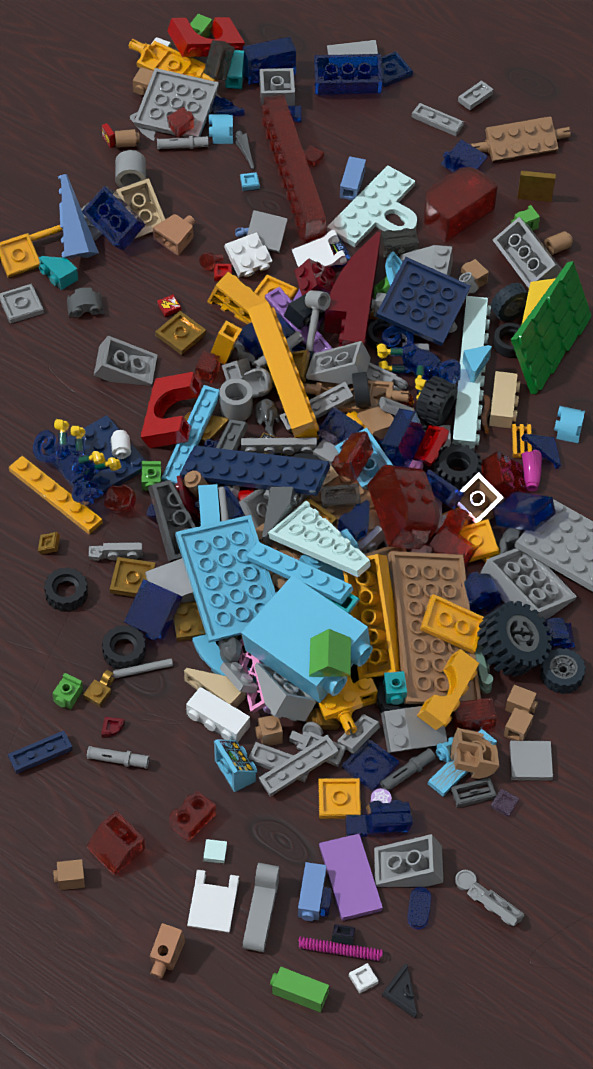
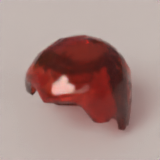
M113 485L106 493L104 505L113 512L127 513L135 506L136 493L127 485L120 487Z

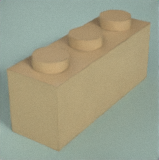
M495 372L489 426L511 428L512 421L516 422L517 410H514V407L518 406L519 396H515V393L519 392L520 381H517V374Z

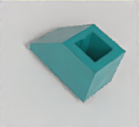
M228 49L225 88L242 89L244 80V51Z
M39 257L40 272L46 275L50 282L60 290L78 280L77 268L67 258Z

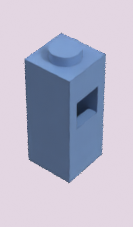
M349 156L340 185V198L354 200L358 196L365 174L366 159Z
M305 863L298 906V917L303 920H319L327 865Z

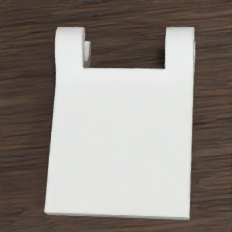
M331 230L320 239L292 249L298 267L308 258L318 261L326 267L346 264L347 259L343 250L333 255L330 244L339 242L336 231Z
M197 870L187 927L229 933L239 885V876L230 875L229 887L205 884L206 871Z

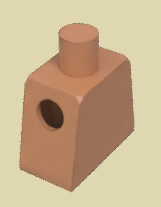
M172 215L153 227V238L176 255H180L194 237L193 225L195 220L190 215L185 219L178 215Z
M164 923L161 924L150 954V959L154 964L151 975L162 979L166 969L171 971L174 969L186 941L182 930Z

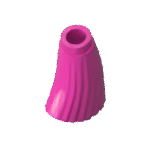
M538 450L526 451L522 453L525 485L528 491H536L541 478L542 454Z

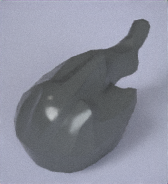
M263 399L256 405L257 422L261 425L264 421L266 424L265 430L269 435L275 437L273 427L274 419L277 423L279 422L278 410L273 401Z
M512 527L504 532L498 546L501 550L500 554L516 548L514 547L515 543L521 536L520 529Z
M234 636L219 640L222 661L227 663L238 662L242 643Z

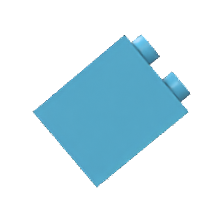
M293 575L241 632L245 650L319 703L328 693L336 696L345 686L347 676L309 677L311 637L327 629L351 637V667L353 664L358 667L362 666L368 660L373 650V647L370 645L368 627Z

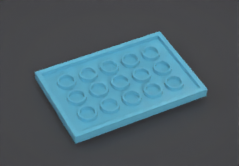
M251 515L176 532L177 543L208 643L227 639L231 636L242 635L241 632L276 594L269 570L247 559V554L259 542Z

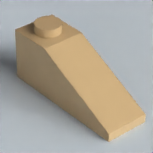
M190 668L184 670L185 681L198 690L201 687L235 708L246 698V692H240L227 676Z

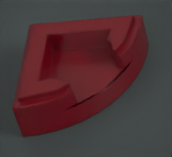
M104 717L101 737L107 738L119 733L125 724V719Z

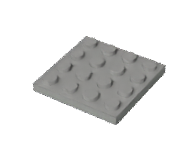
M155 68L134 125L189 138V136L200 137L218 91L219 82Z

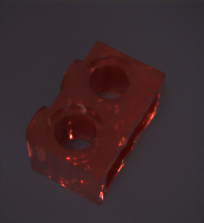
M197 790L193 795H188L183 805L179 809L173 810L170 814V828L189 842L216 815V805ZM201 806L202 809L196 810L194 807ZM183 820L189 821L186 824L180 823Z

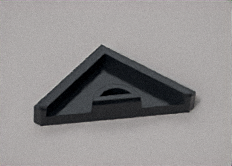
M405 963L383 991L382 997L415 1019L417 1012L408 965Z

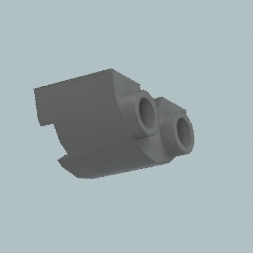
M79 288L75 290L74 294L67 296L69 317H80L85 312H90L92 315L104 314L101 293L92 291V288Z

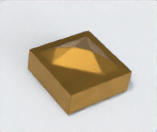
M53 532L40 535L38 552L40 554L57 552L60 540L59 533Z

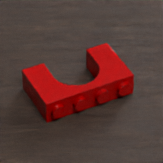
M215 17L210 29L215 39L205 38L197 34L187 18H172L167 30L182 57L227 56L228 49L242 51L245 44L229 17Z
M194 372L155 379L141 431V439L149 448L188 442L191 426L183 416L163 419L168 408L174 403L199 397L202 382Z

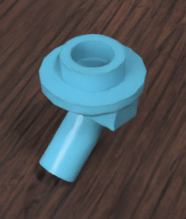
M450 737L448 742L437 744L436 755L440 760L444 762L450 761L454 737Z

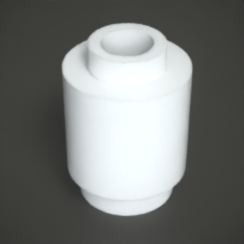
M124 430L113 432L111 437L112 455L118 459H124L131 454L130 437Z

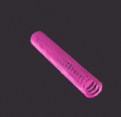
M301 936L298 940L300 949L303 947V949L306 948L310 951L313 948V951L322 952L323 950L324 953L330 952V954L333 952V954L336 953L338 955L340 952V955H347V957L349 954L350 957L353 956L354 958L357 955V958L360 956L361 959H366L367 957V959H374V961L376 959L379 961L383 955L382 949L379 952V949L376 950L374 948L372 952V947L369 950V947L366 948L364 946L362 950V946L359 948L358 945H353L352 948V945L349 946L347 944L345 948V944L342 946V943H336L335 946V942L332 944L328 940L326 944L325 940L323 942L319 940L318 944V939L315 942V939L312 940L310 938L308 942V937L305 940V937L302 938Z

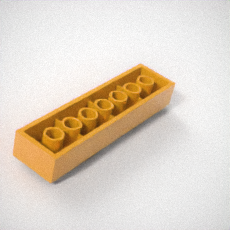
M265 302L247 309L294 438L319 439L317 432L320 429L274 307L270 308L269 303Z

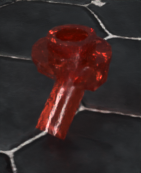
M207 252L199 257L200 265L207 270L214 268L215 261H223V254L213 255V253Z

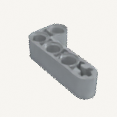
M258 863L255 888L244 934L243 949L264 952L278 889L279 866Z

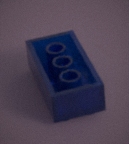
M381 54L314 55L315 95L381 93Z

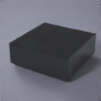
M334 924L331 942L353 945L355 928Z

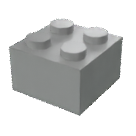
M293 68L260 69L261 108L295 107Z

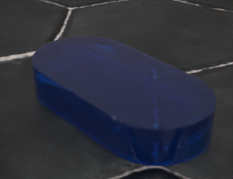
M423 887L413 889L410 894L407 921L415 929L424 928L429 920L431 894Z

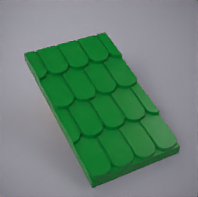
M574 261L567 262L554 279L530 282L522 325L511 339L531 394H536L543 388L550 374L555 372L566 351L570 350L577 336L582 334L592 317Z

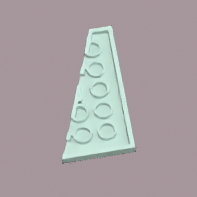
M308 501L302 503L268 532L269 539L356 577H359L371 566L370 560L358 548H354L347 538L344 539L341 536V532L326 518H322L316 509H312Z

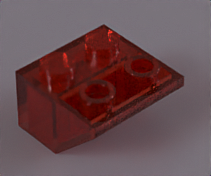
M499 451L482 460L483 477L504 498L525 497L527 495L523 467L519 462L512 460Z
M115 811L99 825L86 848L115 875L145 850V838L118 811Z

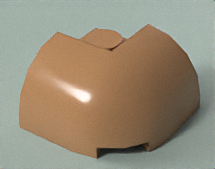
M457 728L451 747V759L454 760L455 769L471 772V778L480 779L492 775L499 767L496 745H492L483 738L484 734Z

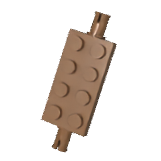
M550 116L487 127L485 129V142L472 143L470 148L473 149L471 151L472 154L489 153L492 162L557 151L558 144L556 139L570 138L571 133L568 132L570 130L569 127L554 129L552 117Z
M368 380L371 406L356 408L352 383L348 387L354 400L332 411L347 413L355 411L359 413L380 406L378 402L381 397L408 403L410 391L394 390V382ZM323 381L316 384L303 383L306 395H315V397L339 385L338 383Z

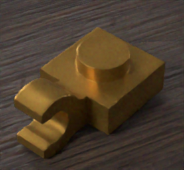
M106 670L100 682L94 679L84 692V699L101 707L111 694L109 686L114 681L112 677L114 673Z

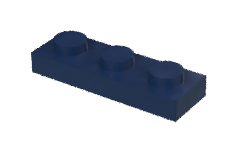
M61 731L9 753L8 758L15 773L18 774L68 753L73 749L65 731Z

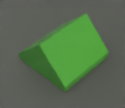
M327 629L310 638L309 677L351 676V637Z

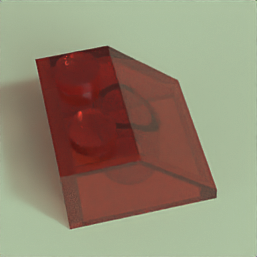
M367 432L352 433L348 440L346 439L343 442L340 453L333 459V467L337 474L356 482L374 452Z

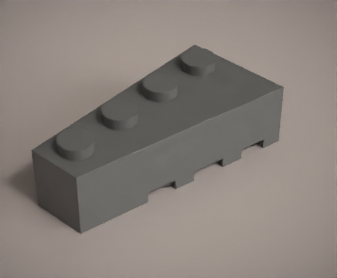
M171 480L153 484L148 489L169 562L182 558L175 536L176 532L195 528V525Z

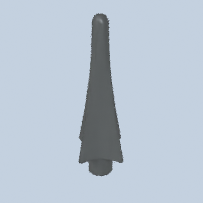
M237 131L235 143L253 170L255 166L249 148L247 133L243 135L242 131Z

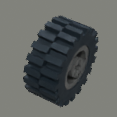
M509 601L492 611L482 619L483 621L479 624L481 629L477 632V636L481 637L478 645L483 646L484 650L481 653L483 656H488L487 662L489 665L494 663L496 671L499 672L503 669L504 675L508 676L511 674L512 677H516L519 674L521 676L544 662L549 656L547 652L551 651L552 647L548 644L552 641V637L547 635L550 629L548 626L544 627L543 622H545L543 616L539 618L537 616L539 612L536 609L531 611V605L526 603L522 606L521 601H516L515 603Z

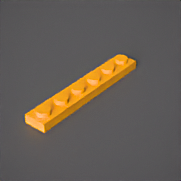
M21 456L9 466V471L86 533L91 534L103 523L102 518L25 457Z

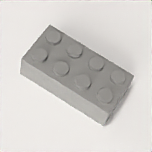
M520 217L493 239L494 243L528 288L530 287V282L554 279L562 270L529 225Z

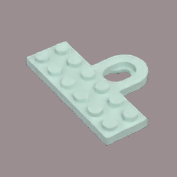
M387 165L327 226V232L335 230L339 239L353 247H356L374 227L394 237L411 235L417 227V216L412 210L401 205L399 202L415 186L416 181ZM396 214L405 224L403 226L394 225L387 221L385 216Z

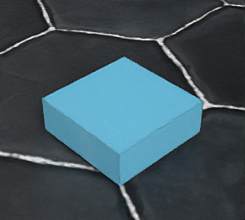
M257 172L240 174L243 191L260 189Z

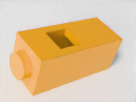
M225 321L217 335L209 357L225 365L234 351L242 329Z

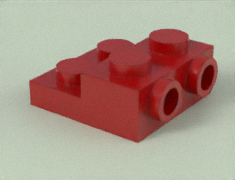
M429 425L411 458L416 461H422L425 466H431L439 455L438 451L445 445L449 430L444 427Z

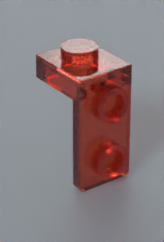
M462 508L450 510L442 524L441 532L437 534L433 543L443 550L450 552L463 526L470 525L474 518L469 516V512Z

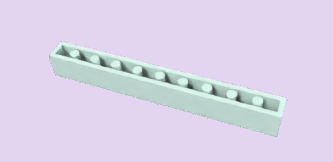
M466 296L452 444L458 445V443H461L462 446L468 445L472 449L475 448V445H479L480 434H476V430L480 431L481 420L477 419V417L481 416L482 405H479V401L483 400V390H480V387H484L485 376H481L480 373L474 383L470 382L462 362L464 350L482 347L484 344H487L488 333H485V330H489L490 319H486V316H490L491 306L487 305L488 298Z

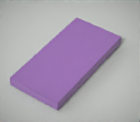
M360 834L319 843L324 864L327 865L326 871L341 920H348L382 911L383 907Z

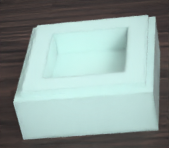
M206 839L203 860L205 862L224 864L227 842Z

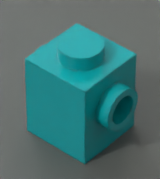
M404 671L384 673L383 685L386 704L398 705L404 703V699L407 696Z

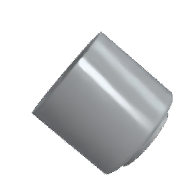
M127 150L121 152L116 157L115 182L119 188L146 179V160L140 152Z
M227 380L220 388V413L222 417L229 420L245 421L253 412V389L245 380Z

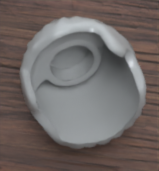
M255 368L246 372L243 376V380L247 381L253 389V398L263 397L272 390L273 378L266 369Z

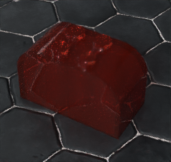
M471 167L460 168L452 174H448L443 180L435 183L426 193L424 225L446 243L495 209L498 185L481 171Z
M394 465L382 466L367 484L388 546L420 550L436 532L440 520L439 507L427 475L419 468Z

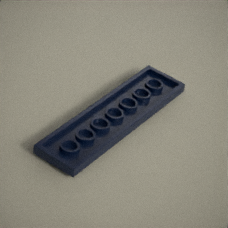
M194 446L180 475L184 478L188 472L198 471L206 482L270 490L271 487H293L296 493L318 496L331 465L329 461Z

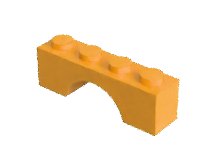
M461 649L452 654L443 669L449 682L447 695H433L425 700L417 717L435 730L442 726L446 727L452 719L450 716L452 711H455L460 705V697L469 688L467 684L476 676V668L479 662Z

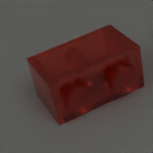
M441 526L429 544L434 548L433 551L436 554L463 555L465 567L478 549L477 546L449 526Z

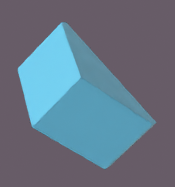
M487 345L464 350L462 362L470 382H475L489 361L492 346Z

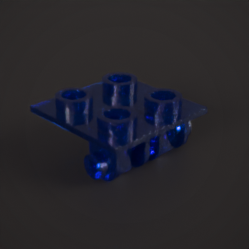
M460 140L451 151L444 152V160L440 165L468 181V178L476 172L488 156L465 141Z

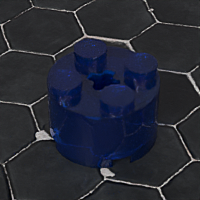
M473 572L464 581L470 611L481 615L480 611L486 609L488 612L501 602V592L491 574Z

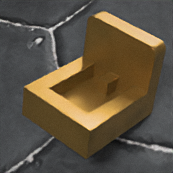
M315 708L306 719V723L314 722L322 729L337 730L341 726L340 721L335 718L325 720L320 708Z

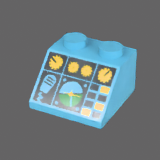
M215 740V762L233 791L236 792L256 782L257 768L253 762H249L247 759L245 748L239 746L236 740Z

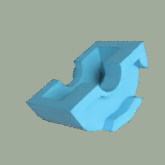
M209 114V125H212V127H209V137H213V144H233V115Z
M559 406L557 417L561 418L560 421L556 420L554 431L558 432L556 439L578 443L585 411Z

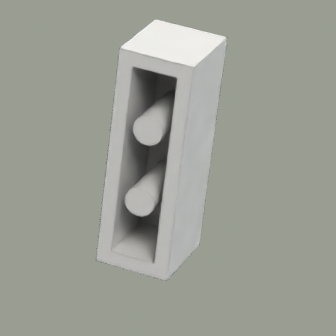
M201 687L186 704L187 715L190 719L201 722L208 730L219 733L225 740H236L238 743L250 727V716Z

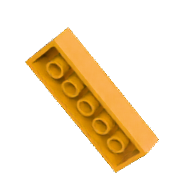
M380 554L366 556L370 560L371 566L359 577L343 571L344 582L351 584L353 587L351 594L360 599L350 612V615L368 627L370 645L373 647L368 660L362 666H357L359 680L363 678H382L384 673L401 672L387 556Z

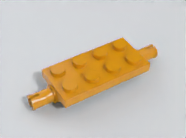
M132 39L129 43V49L141 54L137 61V67L139 68L142 67L152 71L157 68L218 82V77L209 74L211 71L209 65L192 57H182L180 52L154 41L150 45Z
M347 676L345 686L336 696L328 693L321 703L317 702L325 720L337 719L341 722L345 734L351 735L350 729L352 734L358 730L351 717L352 713L356 709L362 708L363 703L351 677Z

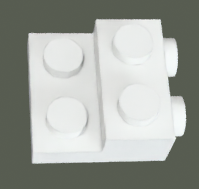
M257 232L224 245L238 278L242 276L249 277L257 270H267L272 263L270 254L266 246L262 245Z

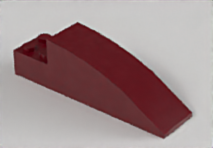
M377 232L350 258L331 290V302L325 310L324 332L340 334L339 347L362 341L366 347L379 260L381 232Z

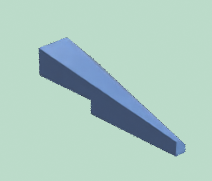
M68 175L58 176V179L61 180L59 194L62 195V202L59 204L60 227L64 232V237L61 238V243L64 244L62 258H88L99 253Z

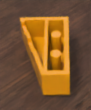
M227 272L215 285L207 302L210 304L214 302L220 305L222 311L226 312L229 310L235 314V318L254 327L247 309L266 301L256 295L250 287L245 286L239 281L235 275Z

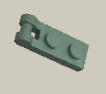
M478 645L475 656L476 661L479 662L477 670L480 691L488 694L492 689L493 677L491 674H488L489 663L481 653L484 648Z

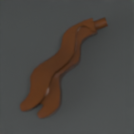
M483 395L484 410L481 415V428L484 433H489L487 420L491 413V402L488 395Z

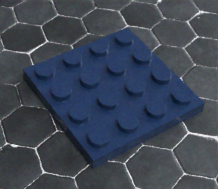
M405 256L376 317L442 346L471 286Z
M107 415L84 428L85 435L81 440L82 452H77L76 436L72 435L65 438V446H61L60 441L45 449V455L86 504L142 473V461H146L130 443L131 454L124 459H119L121 468L112 471L110 466L96 469L94 461L79 462V458L88 457L94 451L103 453L105 462L110 457L118 459L112 455L111 437L113 432L119 430V428Z

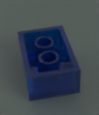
M291 37L243 46L244 75L248 85L260 82V69L293 68L294 75L296 74V48Z
M106 186L82 210L83 214L111 244L121 250H124L146 226L142 219L120 196Z

